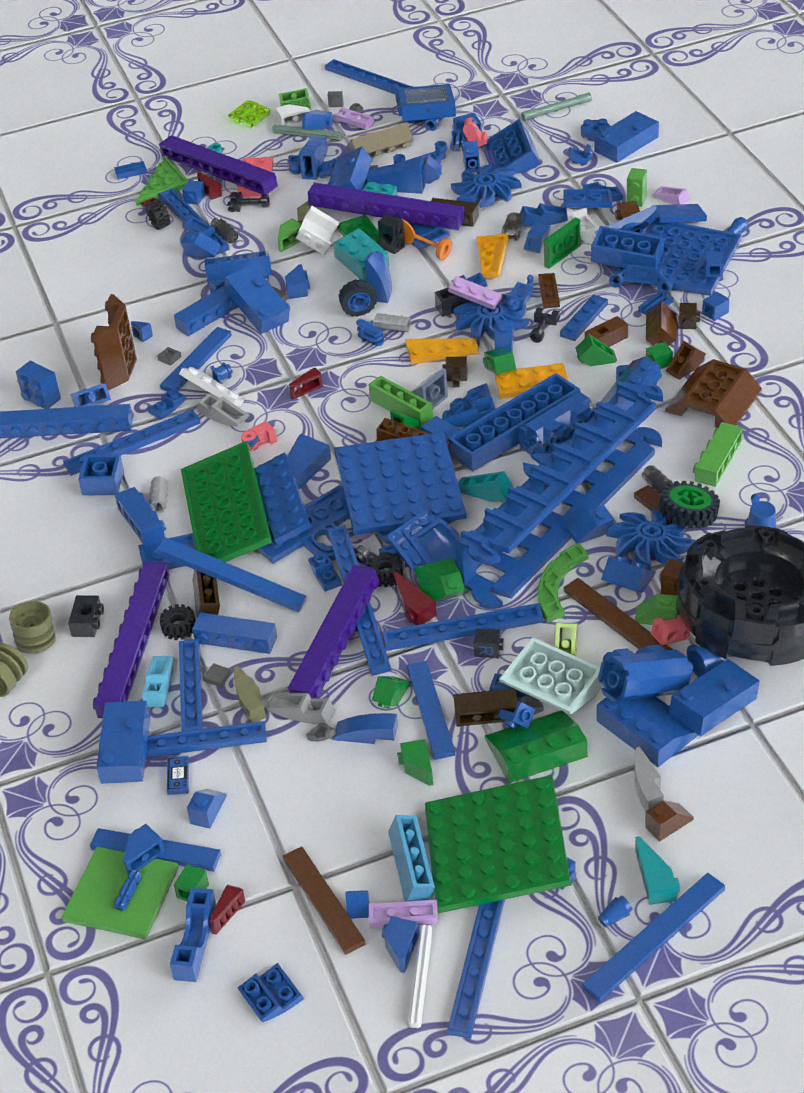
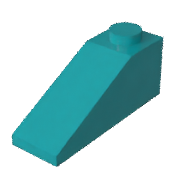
M505 471L462 477L458 482L462 494L490 502L506 501L508 487H513Z
M640 836L635 837V852L649 905L676 901L677 892L680 891L678 878H674L672 869Z

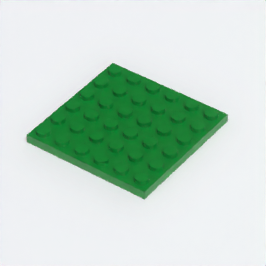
M552 775L425 802L432 876L435 886L434 894L435 900H437L438 914L572 885Z

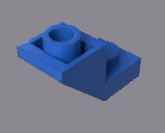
M535 222L527 234L523 249L540 253L543 241L548 237L551 226Z

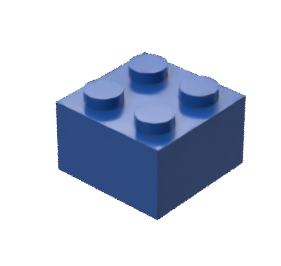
M31 360L15 371L21 396L24 400L43 409H49L61 400L55 372Z
M120 454L84 456L78 478L82 495H114L119 493L124 473Z

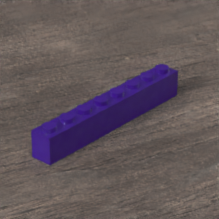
M353 564L288 686L289 693H309L311 699L320 698L325 683L329 681L334 666L338 664L339 656L346 649L350 635L354 633L358 620L363 616V610L369 604L374 589H377L379 585V578L375 569Z

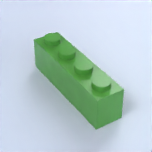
M380 375L368 384L370 401L388 411L393 409L419 420L420 428L433 418L431 402Z
M721 422L719 428L714 430L712 440H708L706 450L701 452L699 462L694 464L693 473H695L696 482L714 487L717 486L742 442L743 427Z

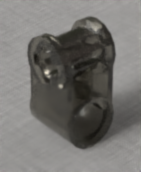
M512 212L507 215L501 234H508L509 239L518 241L522 231L521 215Z

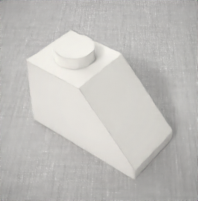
M291 104L277 107V121L280 125L285 126L300 125L303 121V113L309 112V108Z

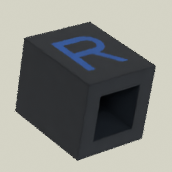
M476 628L474 656L499 659L500 650H504V638H501V631Z

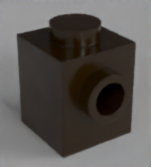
M680 303L679 329H696V322H700V312H697V303Z

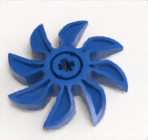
M489 164L478 168L477 175L464 170L461 174L462 182L451 183V189L454 193L460 195L456 198L458 201L478 203L481 200L480 208L493 205L496 202L495 197L501 198L506 202L510 201L512 198L511 189L522 188V184L519 179L513 176L516 174L515 170L496 168L492 171L493 166Z
M502 293L501 300L494 310L475 302L461 304L453 310L454 314L460 315L456 320V330L470 328L471 336L479 341L485 331H489V336L495 338L496 320H513L515 331L520 330L529 324V320L522 319L526 313V305L523 309L511 310L506 305L508 295Z
M654 509L650 511L651 521H648L646 516L640 513H622L619 515V518L623 522L612 525L606 532L607 537L618 538L615 547L616 555L622 556L635 551V561L646 564L648 568H651L650 555L655 556V560L662 564H666L668 559L683 562V558L678 554L686 553L687 549L696 541L683 538L686 524L684 527H681L679 522L676 525L670 524L666 526V516L663 517L661 512Z

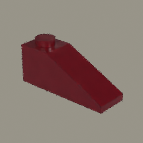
M394 573L395 589L406 619L415 625H421L437 615L436 601L399 573Z

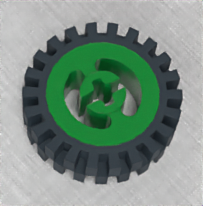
M674 481V484L668 483V486L665 485L662 489L658 507L663 517L666 516L668 521L673 519L672 523L675 525L679 522L681 527L687 524L688 528H693V525L696 528H701V525L707 527L708 524L712 525L716 521L720 499H718L719 496L715 494V491H709L707 486L702 488L700 483L696 486L692 481L689 484L686 481H682L681 484L678 481Z

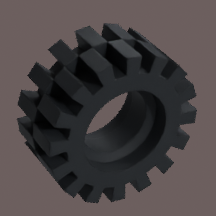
M160 199L146 204V214L156 230L170 225L169 212Z
M380 552L379 556L375 554L367 562V567L373 568L379 578L378 587H381L382 584L384 587H388L387 584L394 586V573L397 572L401 576L403 575L402 561L398 555L395 557L394 553L389 555V552H386L383 555ZM384 568H389V569H390V570H387V571H381V569H384Z
M175 604L174 608L171 605L168 607L169 610L165 608L163 610L164 613H161L159 618L164 636H168L170 640L173 637L174 640H178L179 637L183 640L184 636L190 637V633L193 634L192 629L196 622L193 609L189 606L185 608L184 604H181V607ZM176 621H183V622L178 623V624H172V623H174V622H176Z

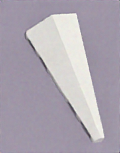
M566 208L568 222L575 217L580 219V239L585 243L594 241L596 236L594 231L598 230L599 226L588 216L587 208Z

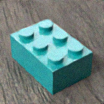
M360 228L333 242L335 258L359 279L367 280L365 259L371 252H381L389 267L388 253Z

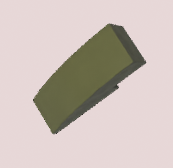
M238 665L234 666V681L240 707L250 723L260 722L266 718L260 689Z

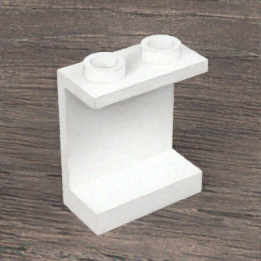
M311 206L303 219L296 239L324 254L331 245L329 240L339 222Z

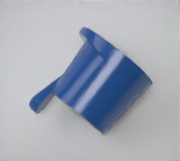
M756 493L751 496L752 506L750 507L749 516L745 520V526L757 525L776 528L774 505L770 502L759 501L760 496Z
M693 644L687 648V659L691 661L693 672L698 678L727 660L698 645Z

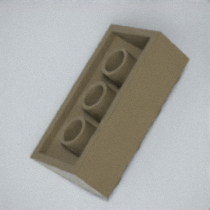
M408 123L353 138L346 146L348 152H351L363 146L369 156L373 155L376 157L384 151L389 153L395 151L398 147H409L413 137Z

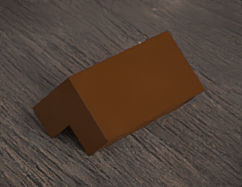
M661 301L646 313V341L653 346L660 340L668 346L676 341L677 314Z

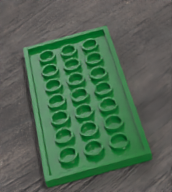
M247 441L181 469L197 551L228 562L272 543L253 458Z

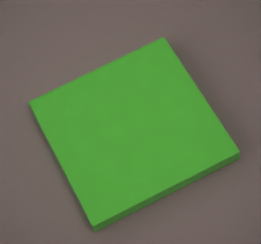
M96 847L62 915L63 922L146 940L179 869L178 863L154 859L140 869L138 872L141 873L142 878L139 884L136 885L137 888L128 902L127 908L121 911L115 908L114 902L117 896H119L118 894L125 880L128 879L123 862L125 852Z

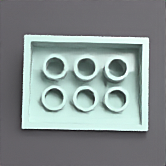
M533 637L499 679V682L569 714H572L591 701L603 687V684L599 683L598 680L600 667Z

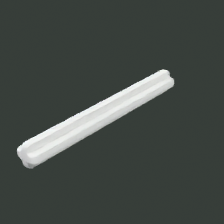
M421 925L419 930L408 1017L410 1028L418 1029L422 1023L432 939V927L430 925Z

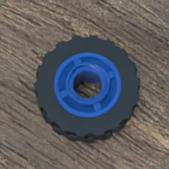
M355 279L351 282L349 281L340 289L338 297L342 310L352 317L363 316L371 312L377 303L375 290L372 284L366 280Z

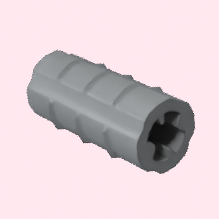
M377 313L374 319V326L383 330L409 332L411 318L402 315Z
M161 476L153 478L149 493V503L152 511L155 510L157 513L164 512L166 509L168 496L167 480Z

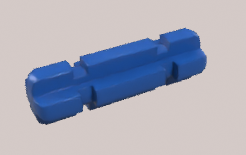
M132 870L129 872L128 879L125 880L118 894L119 896H117L114 902L117 910L124 911L127 908L128 902L137 888L136 885L139 884L142 878L141 873Z

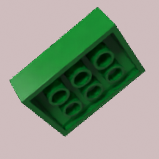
M562 710L531 720L528 729L516 726V729L509 727L485 735V740L508 783L588 757V743L579 725Z

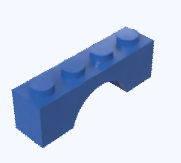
M191 888L186 904L184 935L180 945L174 946L170 961L174 980L197 981L211 929L209 919L217 905L212 889Z

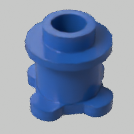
M289 155V160L287 161L290 165L289 171L293 174H300L299 155Z
M223 362L217 368L214 366L210 367L213 379L220 384H223V379L232 377L233 370L229 364Z

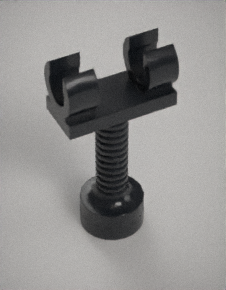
M231 192L229 197L236 198H231L227 203V206H234L228 207L229 212H235L236 210L240 212L241 206L244 204H261L262 207H269V195L245 199L242 196V192Z
M536 308L534 322L539 323L537 328H533L530 333V339L533 342L539 343L543 340L545 335L543 330L546 324L557 325L560 316H558L560 311L553 310L552 314L542 313L543 308Z

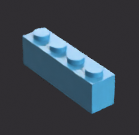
M395 815L388 833L404 900H429L435 886L417 816Z

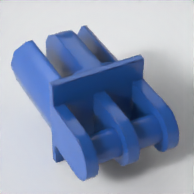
M462 130L451 131L450 149L453 151L456 145V151H460L462 142H467V137Z
M363 319L356 321L358 325L357 331H359L357 335L362 339V343L368 341L376 346L383 345L384 334L382 329L374 326L373 321L367 322Z

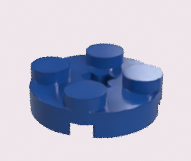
M604 118L599 120L586 119L583 121V125H581V136L583 138L584 136L588 137L589 141H594V136L609 128L610 124Z

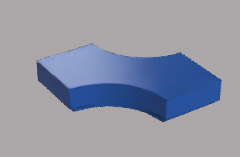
M599 182L583 185V189H610L612 202L623 200V194L617 186L607 187Z

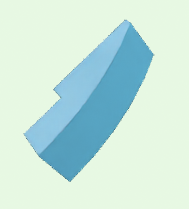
M153 656L145 675L146 684L142 692L143 701H147L148 707H164L171 681L173 656Z

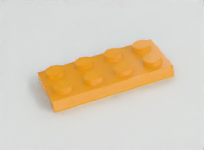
M564 363L519 368L495 374L499 398L516 397L555 373L568 380Z

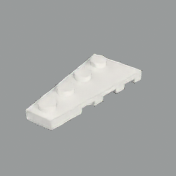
M193 367L181 369L179 375L220 399L224 397L234 405L242 406L244 400L239 397L238 393L230 391L203 371Z

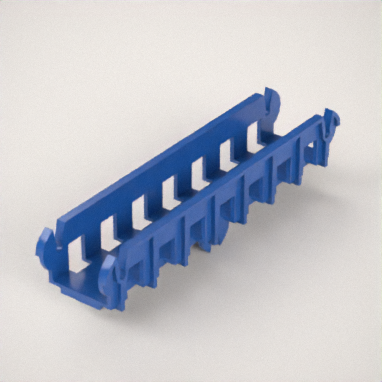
M618 382L616 395L608 403H596L594 417L587 423H575V431L571 439L561 445L554 443L552 454L537 453L531 455V458L540 464L539 466L523 462V470L529 479L516 488L509 486L508 495L506 496L507 500L501 506L493 510L486 508L484 510L485 517L483 518V523L474 531L471 530L469 533L464 530L461 532V540L456 548L457 568L460 571L464 588L472 591V596L479 603L480 607L486 609L503 607V601L496 595L511 599L572 538L567 529L586 512L604 506L655 455V449L650 445L662 447V438L658 431L649 427H638L656 410V403L651 400L663 402V393L659 386L656 384L652 386H635L628 382L625 384ZM628 400L634 402V404L629 409ZM623 441L634 445L627 453L616 449ZM603 461L614 465L606 474L596 470ZM582 481L593 486L585 494L574 490ZM561 502L571 507L563 516L553 512ZM539 524L549 528L541 538L531 533ZM516 546L527 550L519 560L505 553L509 554ZM483 563L505 574L494 583L476 574V568Z

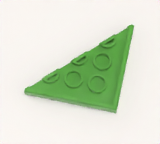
M163 156L162 162L158 164L155 173L147 181L148 184L143 187L139 198L135 200L137 206L141 205L142 201L153 197L159 198V193L171 188L175 192L182 190L187 184L188 180L166 156Z

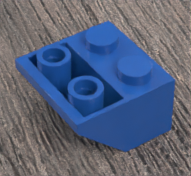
M616 555L615 558L608 557L601 580L643 593L656 571L650 570L646 564L633 562L632 559Z

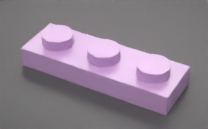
M457 276L448 287V292L493 310L501 300V293Z
M437 900L369 904V927H384L385 924L389 923L391 916L418 922V925L438 924Z

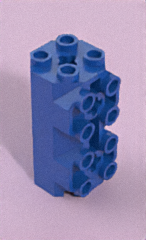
M579 391L520 426L518 432L521 450L526 451L530 455L537 453L552 454L554 443L559 445L565 444L573 437L576 422L580 424L587 423L595 416L596 409L595 407L591 408L589 405L592 403L590 398Z
M660 645L646 646L644 649L640 648L635 654L628 648L616 649L612 652H607L603 656L598 680L599 683L604 685V688H601L602 694L612 702L672 695L689 684L693 665L678 650H666Z

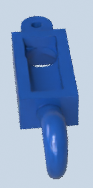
M531 274L527 277V284L517 282L509 293L506 304L509 309H523L531 298L534 287L532 286L533 276Z

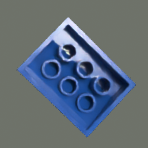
M520 119L488 138L487 144L482 146L488 164L493 166L492 171L496 168H510L515 170L517 174L528 172L541 164L529 131Z
M268 250L204 259L207 284L211 280L225 278L254 264L265 279L272 275Z
M606 697L596 705L597 722L634 750L640 746L649 761L657 767L661 766L699 736L669 714L670 706L657 697L612 702Z

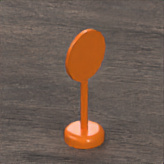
M403 220L405 244H411L416 238L436 247V257L438 259L445 260L452 249L451 239L443 238L437 244L415 234L412 226Z

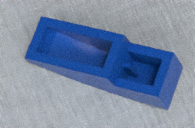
M539 203L537 208L522 206L518 216L522 225L533 226L535 222L554 225L568 221L566 208Z
M365 714L338 721L335 729L336 735L333 736V740L375 744L376 739L394 741L398 727L397 714Z

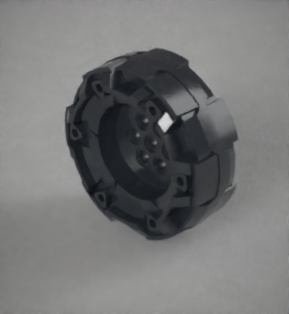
M747 525L745 528L708 533L697 539L687 549L686 560L680 569L677 583L676 608L677 615L681 616L686 627L696 636L695 642L709 652L724 659L738 657L767 662L770 666L790 664L803 660L804 542L789 535L785 530L757 525Z

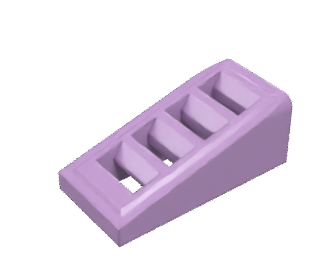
M661 186L652 194L654 198L672 205L685 204L689 201L688 191L684 188Z

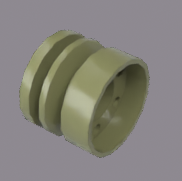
M29 601L19 604L10 612V626L13 631L14 643L18 650L30 654L39 653L53 645L56 634L52 623L51 610L48 605L43 602Z
M0 643V697H5L15 687L16 682L21 680L22 676L26 674L28 663L17 649L8 644Z

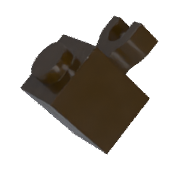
M467 356L446 357V364H442V369H446L447 381H453V387H460V381H467Z

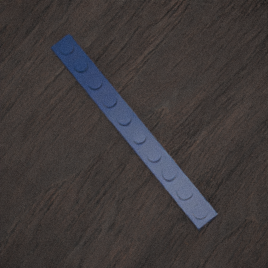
M346 525L327 529L343 583L353 564L358 565ZM369 602L363 610V616L358 620L356 627L371 676L390 672L391 666L371 603Z

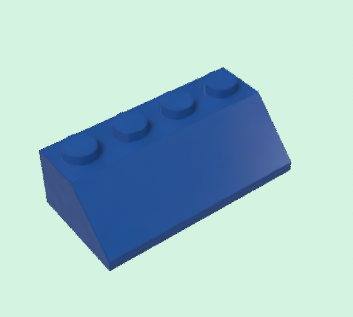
M646 357L633 360L600 403H608L616 395L618 382L623 384L628 382L635 386H652L656 384L662 377L659 363ZM628 400V409L634 404V402Z

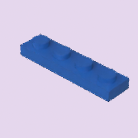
M592 295L560 330V337L576 341L608 305V299Z

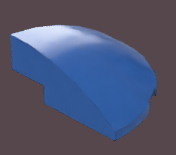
M371 252L365 259L367 281L372 284L375 290L376 301L388 303L392 292L389 267L381 252Z
M487 383L467 391V395L463 399L456 398L450 403V410L443 412L442 419L452 425L468 426L495 410L496 408Z

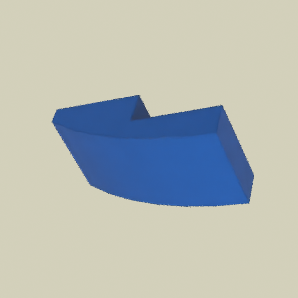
M170 390L161 395L160 402L148 407V413L162 419L175 411L186 400V396L177 390Z
M326 552L308 558L311 569L324 592L342 586V580L334 570L333 562Z

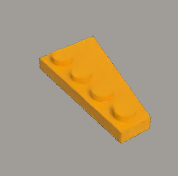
M508 234L476 236L482 276L484 279L499 277L509 240Z
M474 338L405 339L411 365L445 360L446 357L479 354V348Z

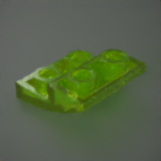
M246 100L230 112L228 116L238 124L244 122L253 128L270 115L271 110L257 102Z

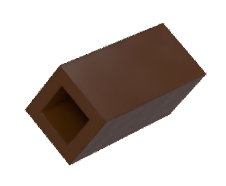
M616 316L585 331V338L590 334L610 347L628 338V324Z

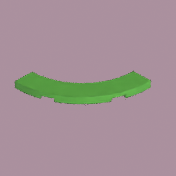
M580 543L570 546L559 553V556L554 561H550L541 575L538 586V602L547 623L565 616V611L558 598V590L565 575L576 565L588 560V553Z

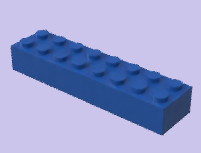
M557 373L551 375L448 437L450 441L448 447L450 456L472 472L519 444L518 428L572 394L579 392L580 388Z

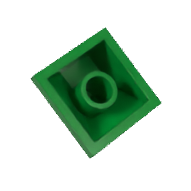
M453 558L414 568L421 591L436 602L462 596L465 592L460 571Z

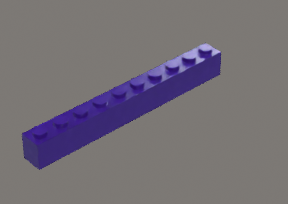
M173 135L159 143L162 157L166 156L170 160L266 196L278 187L275 173Z
M315 182L307 192L308 206L380 218L390 214L410 223L459 230L464 222L463 206Z
M144 561L143 567L139 569V578L134 583V592L129 598V607L124 612L123 624L119 626V635L114 640L113 652L109 654L108 666L104 668L103 680L98 685L97 697L93 699V709L96 711L97 718L103 719L105 703L128 701L170 577L167 562Z

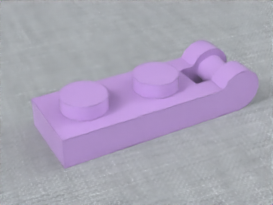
M346 108L340 109L332 117L336 123L341 121L361 129H367L374 123V117Z

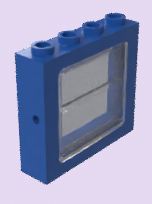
M450 84L398 88V93L395 94L399 116H402V121L456 117L455 99Z

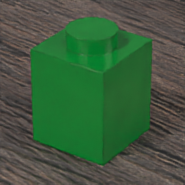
M665 342L646 348L645 357L659 363L660 369L668 367L672 361L673 351Z
M186 865L173 884L176 897L187 902L191 888L207 889L209 881L206 871L200 867Z

